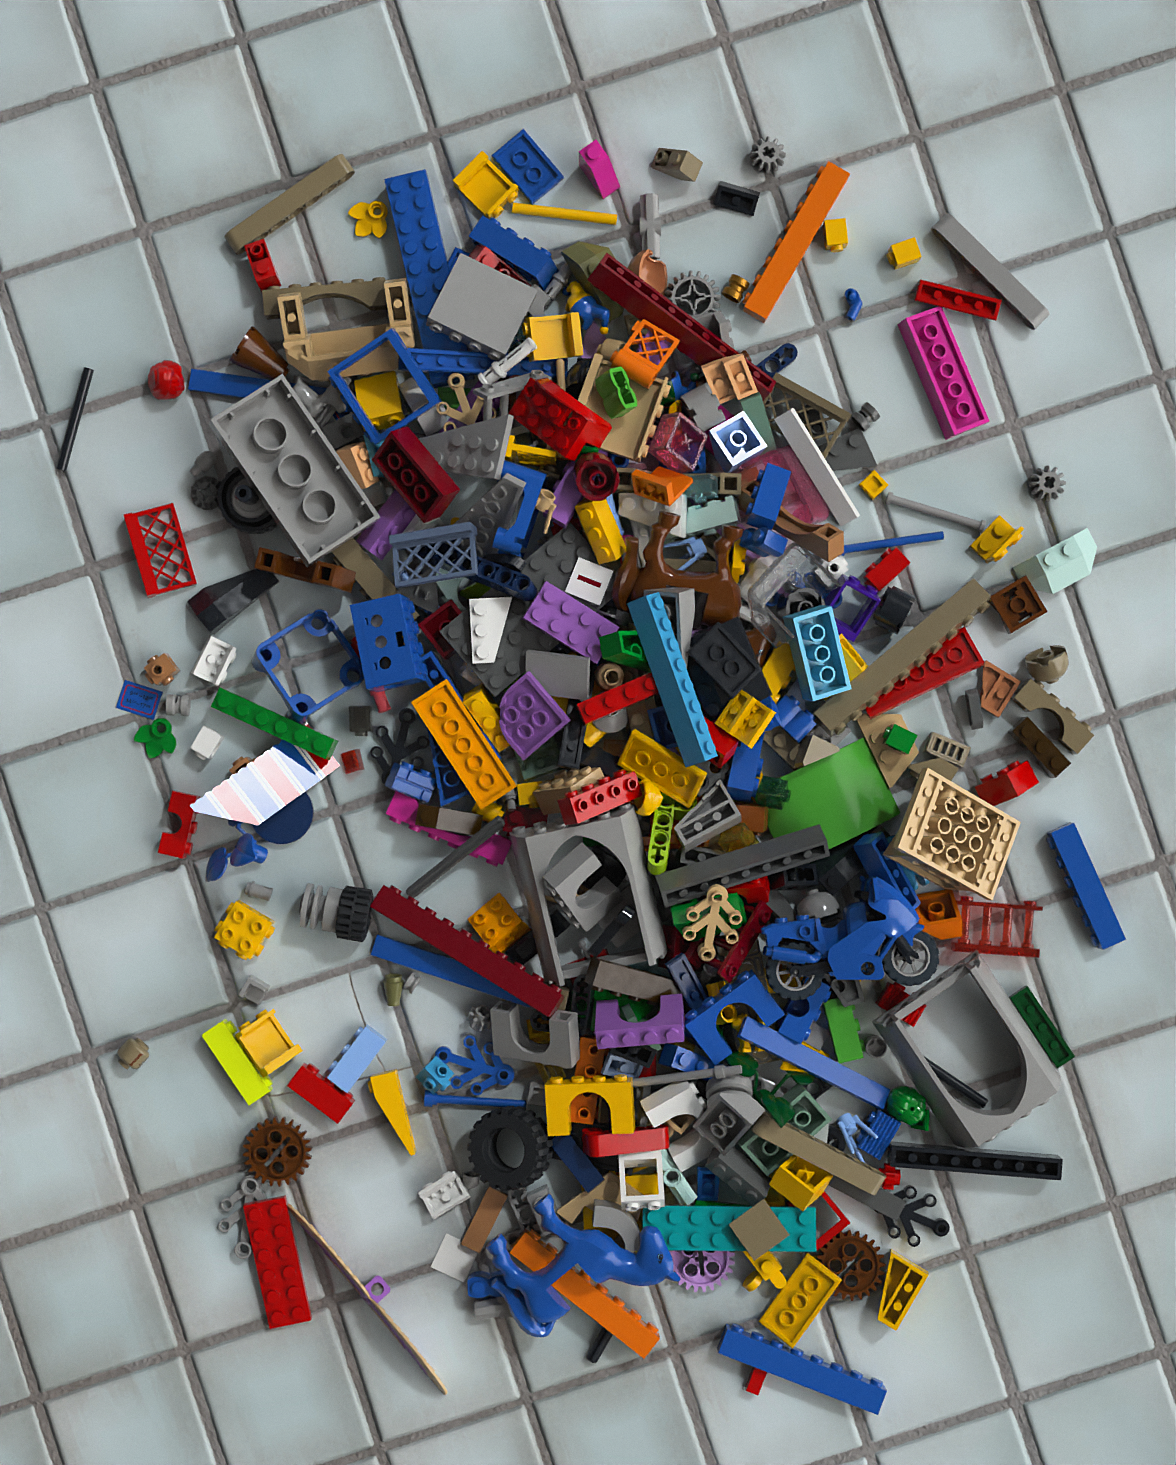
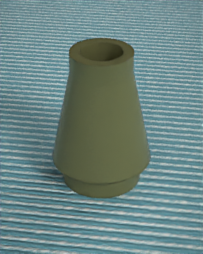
M401 974L385 975V980H383L387 1005L399 1006L404 980Z

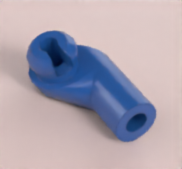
M849 288L845 291V297L850 308L845 317L855 321L863 303L859 293L853 288Z

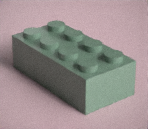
M796 1084L782 1096L795 1109V1115L787 1123L812 1136L817 1134L832 1120L803 1085ZM753 1124L738 1140V1143L759 1168L769 1176L793 1154L756 1135L751 1130L754 1126Z

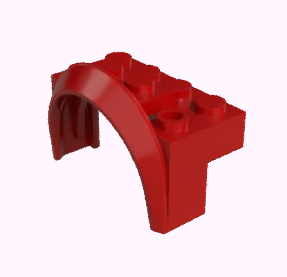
M530 377L508 413L562 456L573 461L576 460L585 443L600 448L612 429L609 422L572 397L549 378L536 380ZM573 412V414H572L571 418H569L567 424H566L565 426H563L564 423H565V421L567 420L568 416L570 415V413Z

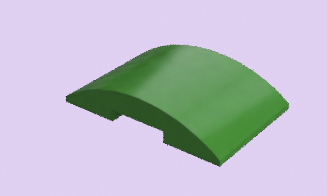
M865 737L840 748L839 752L758 787L756 798L754 797L757 804L769 805L767 826L773 838L820 824L827 839L828 848L831 849L900 814V810Z

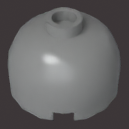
M818 889L806 892L807 897L800 901L797 909L798 916L809 915V919L819 918L820 921L826 919L829 915L835 916L841 913L836 898L828 892H819Z

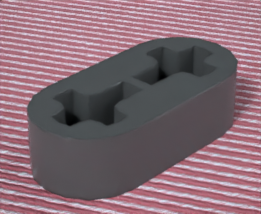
M977 689L965 690L970 727L972 730L983 728V717Z

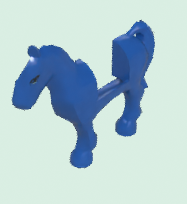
M549 1193L542 1197L533 1208L541 1215V1227L545 1231L561 1238L565 1245L546 1267L532 1273L520 1269L512 1261L507 1250V1240L501 1233L486 1246V1249L493 1255V1265L500 1269L504 1276V1279L498 1276L490 1283V1288L498 1291L503 1296L511 1315L520 1329L534 1337L548 1336L556 1320L563 1317L571 1309L551 1285L577 1263L597 1283H603L612 1279L635 1286L656 1285L664 1279L675 1282L681 1280L679 1275L673 1271L672 1256L661 1231L657 1227H643L640 1232V1247L637 1254H634L618 1246L611 1237L600 1230H578L563 1223L554 1211V1199Z

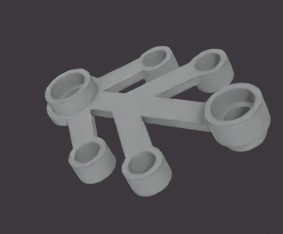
M253 1174L243 1177L240 1182V1189L230 1197H225L222 1200V1209L225 1211L231 1210L235 1202L245 1196L244 1204L253 1202L254 1197L258 1201L267 1199L260 1190L262 1184L259 1177L255 1179ZM249 1181L254 1182L255 1187L249 1188L247 1183ZM229 1200L231 1207H226L224 1201ZM242 1206L228 1218H223L219 1222V1229L222 1232H228L232 1225L243 1217L241 1240L235 1246L234 1251L238 1258L245 1259L252 1253V1245L249 1242L250 1236ZM222 1222H228L229 1228H223ZM246 1245L248 1251L243 1252L241 1246Z

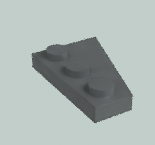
M861 428L838 437L825 459L832 471L878 466ZM828 443L818 446L819 450L824 452Z

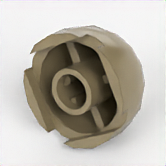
M1052 645L1050 646L1051 650L1044 652L1043 648H1039L1026 655L1025 664L1029 674L1034 679L1046 682L1047 684L1057 682L1065 674L1069 665L1068 655L1064 646Z

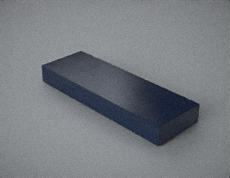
M681 952L665 963V966L680 994H682V998L689 1011L692 1009L696 1010L702 1006V1002L708 996L686 955Z
M571 1135L555 1136L552 1139L553 1146L551 1147L587 1193H590L605 1181L604 1177Z

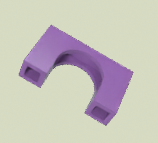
M682 994L661 995L659 1013L648 1021L638 1023L627 1022L620 1018L618 999L597 1001L595 1019L597 1048L606 1049L684 1042V1005Z

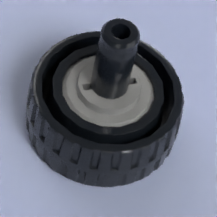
M234 467L222 479L218 489V507L222 512L223 518L235 529L248 534H264L277 528V523L240 469Z

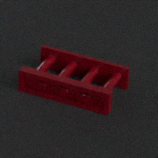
M762 900L759 901L756 907L744 903L745 913L751 916L746 925L735 929L740 933L738 941L734 944H729L726 940L718 937L720 934L714 936L713 945L730 951L724 962L715 958L711 961H703L699 958L697 948L704 942L705 937L698 941L691 942L685 952L690 965L699 970L702 963L719 969L717 973L727 983H731L760 934V928L764 927L773 910Z

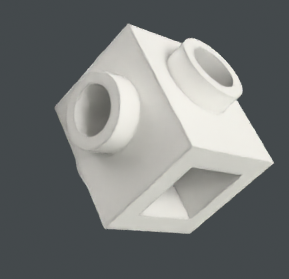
M841 555L830 562L821 559L819 561L821 565L814 572L828 587L833 582L836 583L840 576L849 570L846 567L848 563ZM831 566L835 568V572L830 570Z

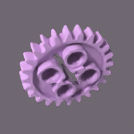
M669 1250L673 1259V1271L675 1270L681 1279L678 1284L681 1285L686 1282V1289L688 1290L692 1285L694 1292H697L698 1287H702L703 1292H705L706 1286L714 1290V1283L722 1286L720 1279L728 1280L725 1273H732V1269L728 1265L735 1264V1261L729 1258L735 1255L734 1251H702L704 1256V1275H700L698 1251ZM709 1262H716L718 1264L717 1269L713 1271L708 1270L706 1266ZM694 1264L697 1269L693 1273H688L685 1270L686 1266Z

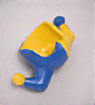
M577 281L571 282L568 287L562 289L564 296L571 294L567 299L565 310L567 312H579V315L583 318L582 328L584 330H588L593 321L599 318L602 324L599 329L600 333L603 335L608 333L609 329L607 326L610 318V310L608 308L598 305L594 297L586 293Z

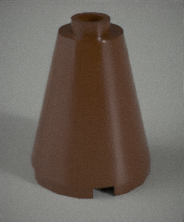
M253 326L248 330L235 353L229 359V362L272 380L281 374L286 377L290 371L287 368L289 365L287 361Z

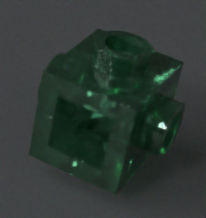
M763 775L757 790L758 805L782 810L785 802L788 803L791 796V790H788V781Z

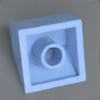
M744 411L709 431L714 456L725 473H730L760 456L767 447Z

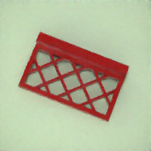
M174 503L133 514L132 512L124 514L147 598L197 584ZM171 509L173 517L169 524L158 519L162 511ZM147 515L154 520L150 527L146 529L140 526L138 517ZM156 521L167 527L161 537L151 532ZM169 528L178 533L179 537L175 544L164 539ZM141 530H143V531L146 532V534L144 535V537H143V534H142V531H141ZM148 534L159 539L154 550L145 545ZM162 541L172 546L167 557L157 552ZM179 541H180V543H181V547H182V548H180V547L177 546L178 543H179ZM175 548L184 553V559L181 564L170 559ZM147 550H149V551L152 552V554L150 555V557H149V555H148V551H147ZM154 554L165 559L160 570L151 565L150 561ZM168 561L179 567L173 577L162 572ZM185 561H186V564H187V567H188V568H186V567L183 566V564L185 563ZM183 569L189 572L191 581L182 583L175 578L179 571ZM153 570L156 571V572H158V574L156 575V577H155V575H154ZM160 574L171 579L168 587L158 589L156 581Z

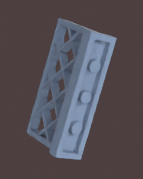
M464 522L389 535V543L392 545L395 587L401 588L478 575L475 540L477 527L471 522ZM469 539L470 546L463 552L458 548V545L462 540ZM442 543H449L451 548L444 556L437 551ZM428 546L431 551L422 559L417 553L422 547ZM456 549L463 555L456 564H453L448 558ZM409 550L411 554L403 563L399 560V551ZM436 552L442 559L434 568L427 562ZM416 556L422 562L413 571L408 567V564ZM467 557L471 561L472 570L462 571L459 566ZM446 561L453 566L448 574H441L439 572V569ZM425 565H428L433 570L428 577L422 578L418 574ZM407 568L412 572V575L408 580L401 581L400 574Z

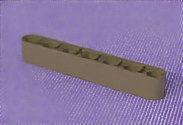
M343 154L335 156L229 230L224 238L236 255L244 253L246 251L244 245L264 239L351 178L355 173L354 169Z
M765 1111L751 1129L759 1137L872 1195L877 1194L886 1178V1175L876 1168L789 1123L780 1128L770 1114Z

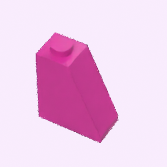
M596 139L579 151V167L602 199H605L620 188L609 156Z

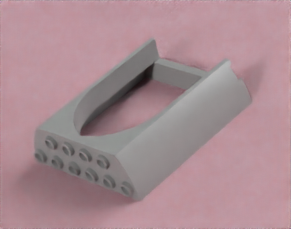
M626 802L618 806V808L610 809L578 824L565 825L563 818L559 817L552 823L546 824L545 821L533 824L534 827L525 829V826L513 828V832H509L543 978L549 984L555 981L557 986L565 985V979L585 975L591 960L588 959L561 966L544 893L543 876L546 874L553 855L564 842L574 835L598 841L610 849L621 861L630 880L645 945L642 948L597 958L621 965L648 961L649 966L657 964V958H664L668 952L652 878L647 868L648 861L638 816L635 812V804L630 805V802Z
M978 950L972 952L872 1021L919 1093L926 1098L927 1105L952 1142L959 1147H979L984 1142L992 1141L997 1133L1011 1128L1016 1120L1028 1116L1032 1109L1038 1105L1041 1106L1047 1103L1049 1098L1056 1094L1060 1088L1061 1076ZM968 973L971 974L1012 1036L1020 1056L1021 1076L1017 1092L1013 1099L995 1110L973 1108L952 1097L900 1022L901 1019Z

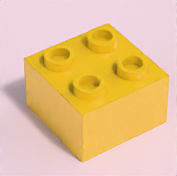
M793 1154L779 1166L769 1185L792 1202L795 1207L804 1211L823 1194L833 1175Z

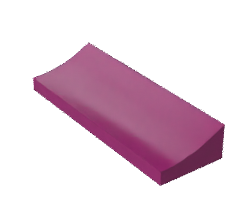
M938 306L907 317L897 324L945 440L990 422L942 307Z

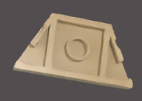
M862 713L856 722L869 745L888 787L891 788L919 751L915 743L907 755L883 744L884 738H882V735L887 726L891 727L892 724H896L908 730L901 714H881L869 719L866 713Z

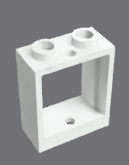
M661 1150L618 1155L621 1208L627 1211H637L639 1208L658 1210L661 1207H665ZM657 1166L659 1194L626 1196L625 1168Z

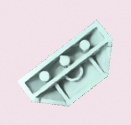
M1086 528L1012 568L1018 579L1026 575L1035 590L1054 594L1091 574L1097 546Z

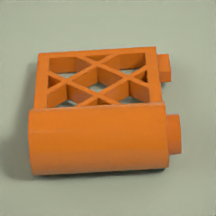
M643 319L641 322L637 320L631 329L632 336L619 352L614 351L609 362L612 363L611 368L622 367L628 378L649 389L660 370L678 346L680 340ZM646 328L651 331L653 337L643 338L642 329ZM666 340L672 345L670 348L661 349L659 341ZM655 342L657 350L647 351L645 343ZM640 344L642 352L636 353L629 348L631 345ZM659 355L660 363L658 365L654 364L649 360L648 356Z

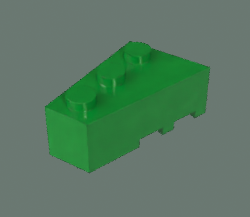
M738 893L728 894L727 901L735 910L740 911L742 921L738 925L731 924L728 914L721 906L719 914L731 929H739L747 923L744 903ZM697 898L691 899L690 903L671 906L673 923L682 936L683 928L696 922L687 919L686 910L699 903ZM710 906L699 913V919L709 913ZM691 912L689 915L694 916L696 912ZM735 915L732 919H737L739 916ZM707 925L696 932V937L691 942L705 937ZM716 925L715 935H718L722 931ZM688 931L686 935H691L693 932Z

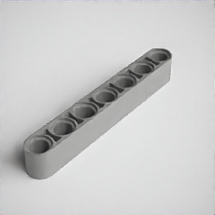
M946 213L931 228L933 234L1002 300L1027 327L1035 330L1049 316V311L952 215Z

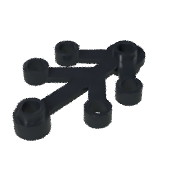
M404 708L399 712L401 727L396 746L388 735L389 730L387 727L379 726L376 728L375 733L377 737L381 738L392 756L391 766H389L383 757L384 751L381 747L374 746L370 751L371 756L377 760L383 770L381 780L384 786L395 762L400 764L402 759L421 748L424 749L429 746V739L426 736H420L416 742L404 748L410 724H413L416 720V714L410 708ZM405 713L411 714L412 718L409 721L404 719ZM380 728H384L386 730V734L384 736H380L378 734ZM425 738L427 744L425 746H420V739ZM376 748L380 749L381 754L378 757L374 756L373 751ZM416 756L409 764L414 765L413 770L421 769L424 766V759ZM415 759L422 761L421 766L416 767L414 765Z
M907 1185L903 1190L894 1193V1195L901 1199H914L917 1195V1190L914 1186ZM913 1189V1195H907V1190ZM927 1193L923 1198L906 1204L899 1216L907 1234V1242L912 1247L918 1246L921 1240L918 1234L915 1233L910 1220L931 1228L940 1237L947 1235L950 1230V1226L945 1219L937 1218L933 1220L914 1212L925 1206L934 1207L936 1205L937 1199L931 1193ZM928 1197H933L931 1204L926 1203ZM882 1214L888 1227V1235L893 1239L898 1238L901 1234L900 1228L895 1225L892 1218ZM944 1225V1231H938V1226ZM897 1228V1234H890L891 1229ZM912 1236L917 1237V1241L915 1243L910 1242V1238Z

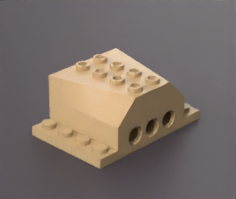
M922 768L900 829L883 855L943 889L972 891L986 900H993L1021 822L933 770Z

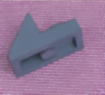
M608 1053L601 1073L609 1076L625 1074L627 1077L635 1079L639 1078L643 1066Z

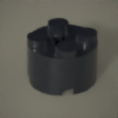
M888 586L882 597V601H884L883 606L878 605L873 615L875 624L898 635L900 629L897 627H902L916 596L895 586L892 588Z
M811 588L790 589L781 594L776 608L781 626L785 627L784 616L800 612V607H802L803 611L819 605H825L824 599Z

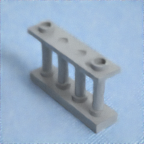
M532 370L528 374L493 384H484L480 388L473 389V394L484 398L483 421L492 419L493 398L500 397L499 417L507 415L510 393L516 392L517 400L530 377L536 380L541 378L552 380V377L544 374L541 370ZM513 418L510 435L515 436L530 431Z

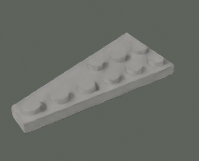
M507 414L419 438V440L446 473L500 480L514 416Z
M508 473L454 523L471 522L477 527L475 540L478 557L483 558L485 553H498L499 549L492 547L498 527L508 529L525 488L526 482ZM469 539L462 540L458 548L466 551L470 546Z

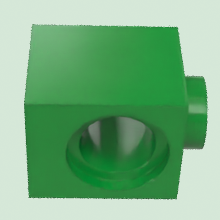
M892 724L891 727H886L882 738H884L883 744L907 755L918 735L896 724Z

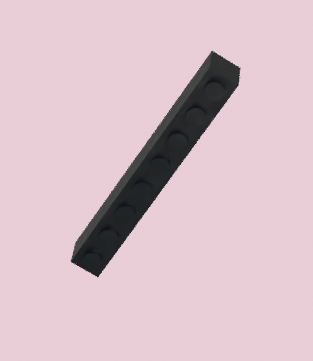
M891 1141L888 1146L887 1163L890 1167L1061 1180L1063 1159L1054 1154Z

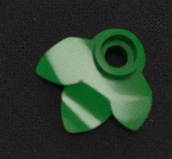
M164 718L154 720L151 725L141 726L134 737V741L146 743V752L151 759L159 756L163 750L173 753L177 745L176 738L171 733L172 725ZM160 725L165 726V731L163 733L159 732L158 727Z

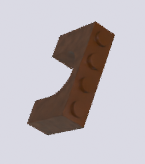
M259 547L254 567L275 575L350 593L356 572L321 561L306 567L301 558Z

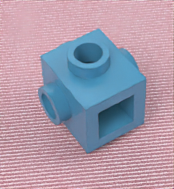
M435 1056L415 1077L434 1095L439 1089L443 1092L451 1084L449 1079L454 1073L449 1069L448 1065Z

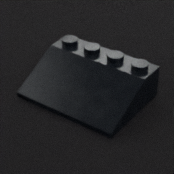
M739 616L721 622L720 624L760 666ZM711 627L692 633L690 648ZM688 656L687 671L707 719L710 721L716 720L731 699ZM762 670L742 689L758 701L773 695Z

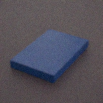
M524 129L491 155L493 160L509 179L518 186L520 192L532 205L564 179L562 173Z

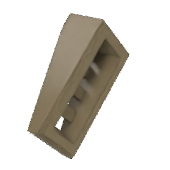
M931 732L923 752L964 767L971 747L938 733ZM937 739L941 740L937 751L933 750ZM946 742L948 743V745L945 750V753L942 754L941 750L943 748L944 743ZM952 745L956 746L952 757H949ZM961 748L963 749V752L960 757V760L958 761L956 760V756L958 754L959 749Z

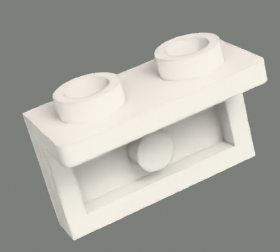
M209 635L191 673L219 686L220 682L223 683L227 676L226 670L229 664H232L236 658V648Z
M455 1171L444 1173L438 1181L424 1185L422 1190L418 1192L419 1197L423 1199L433 1219H436L471 1197L460 1175Z

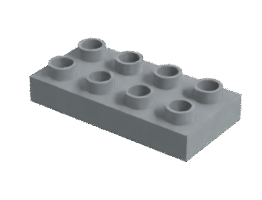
M283 374L210 419L209 426L306 567L323 558L379 520V514Z

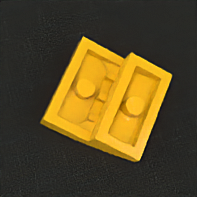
M741 690L729 701L715 724L752 749L776 712Z

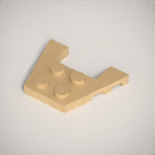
M609 1171L603 1175L605 1181L590 1193H587L586 1190L582 1191L569 1202L559 1207L556 1213L572 1224L584 1206L593 1211L594 1199L608 1200L621 1205L620 1177ZM625 1182L626 1196L643 1195ZM639 1208L637 1211H629L636 1222H638L642 1208ZM618 1234L614 1242L624 1249V1240Z

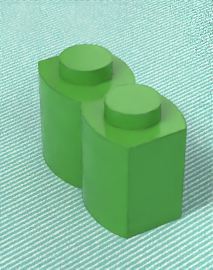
M622 367L611 368L595 379L597 391L603 398L604 408L611 419L622 417L637 407L635 393L629 387L628 376Z

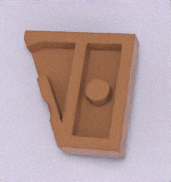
M987 660L984 661L980 705L982 709L999 718L1021 681Z

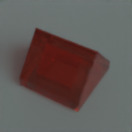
M360 749L341 754L346 774L365 769Z

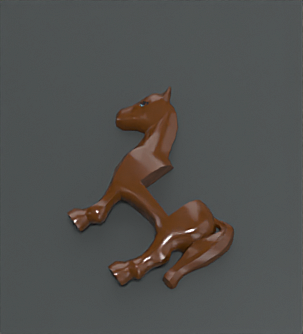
M659 511L657 523L652 524L650 528V541L643 550V557L646 562L643 568H641L639 561V539L632 536L625 538L626 555L616 572L611 592L612 601L617 610L630 613L627 605L629 598L631 601L644 597V590L666 588V585L680 588H694V591L707 593L700 622L705 626L711 627L716 622L721 623L737 616L740 618L741 591L731 574L729 552L734 542L742 537L743 528L726 524L722 526V536L714 541L713 550L716 568L712 572L676 570L665 563L663 557L664 541L670 530L678 525L681 517L678 514ZM770 621L762 622L753 630L746 631L760 667L763 666L767 654L778 636L776 626Z

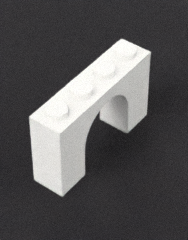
M688 1081L673 1082L640 1101L654 1128L681 1114L693 1115L698 1120L705 1112V1109H707L702 1096L697 1098L696 1094L699 1092L693 1081L691 1083ZM693 1127L688 1134L669 1144L668 1150L680 1172H683L708 1158L714 1146Z

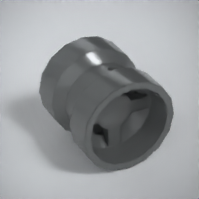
M868 402L861 406L859 412H855L851 416L854 424L861 428L863 432L869 428L871 422H876L880 418L877 410Z

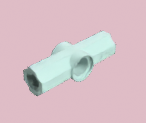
M663 1149L661 1150L663 1180L681 1205H689L698 1196L682 1172H680L667 1150ZM675 1171L678 1175L675 1179H668L666 1177L667 1173Z

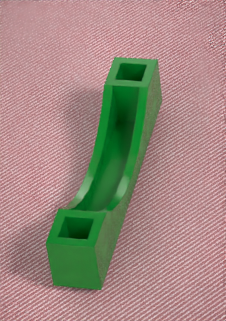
M220 687L211 705L212 708L327 760L331 759L339 742L334 738Z

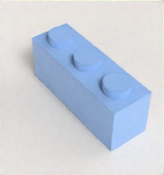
M368 1024L364 1029L361 1026L353 1035L356 1040L352 1045L347 1044L340 1053L343 1056L339 1062L334 1061L327 1070L330 1072L327 1078L346 1093L349 1092L388 1040Z

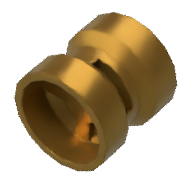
M732 274L729 278V286L724 287L721 294L732 302L740 303L743 298L741 293L747 291L750 284L744 278Z

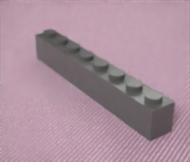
M820 824L664 872L655 875L664 906L669 907L706 895L707 890L712 885L719 884L729 888L828 857L830 853L827 839Z

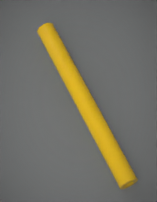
M514 202L512 206V213L611 225H616L617 214Z

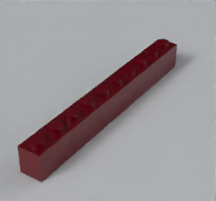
M608 253L604 255L587 279L595 288L600 289L611 300L617 302L640 321L645 319L679 339L680 342L676 348L699 366L724 357L740 354ZM745 358L757 391L760 392L764 401L771 393L776 381Z
M383 885L371 903L370 907L549 1018L557 1011L565 998L561 994L562 989L551 983L548 986L543 983L544 978L534 972L532 975L526 973V967L516 961L514 964L508 962L507 955L498 950L496 953L489 950L490 945L481 939L478 942L471 939L472 934L463 928L460 931L453 928V922L445 917L442 920L435 917L437 913L427 906L425 909L417 906L419 901L411 896H408L407 899L400 895L402 891L393 885L389 888Z

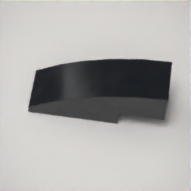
M558 909L550 914L554 937L556 938L571 924ZM532 930L505 952L513 963L516 961L524 965L537 954Z

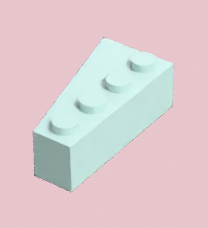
M731 495L725 497L726 501L724 502L722 500H712L703 507L701 505L688 507L686 538L684 540L693 536L696 538V535L704 533V536L716 534V530L722 529L724 524L732 526L742 524L736 498ZM668 533L664 544L675 542L676 539L682 537Z

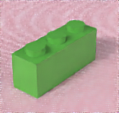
M837 996L836 998H829L826 1003L823 1002L822 1004L836 1061L844 1063L864 1058L862 1053L866 1051L863 1039L859 1040L857 1031H861L858 1018L854 1019L852 1012L856 1010L855 1004L844 1007Z

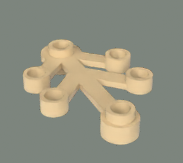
M453 373L448 378V385L456 392L463 413L449 407L443 401L436 406V410L440 415H447L466 425L474 424L484 405V398L477 396L472 409H470L463 389L466 384L465 379L460 373ZM459 378V384L454 385L452 383L453 379ZM441 405L447 406L445 412L439 411ZM492 408L494 412L492 419L497 417V412L494 408ZM446 422L443 427L444 432L447 431L448 425H453L454 429L457 428L453 422Z
M719 884L710 886L706 892V898L686 910L687 919L696 922L683 928L684 939L688 941L695 939L696 932L707 925L704 942L697 948L699 958L703 961H711L715 957L716 952L713 941L716 925L725 934L726 941L729 944H734L739 939L737 931L731 929L720 916L719 908L721 906L728 914L730 923L733 925L741 923V913L735 910L727 901L728 892L724 886ZM716 894H720V895H721V896L718 897V898H714V896H715ZM710 906L709 913L699 919V913ZM691 912H696L694 916L689 915ZM735 915L739 916L737 919H732ZM688 931L693 932L691 935H686ZM732 934L735 935L734 938H728Z

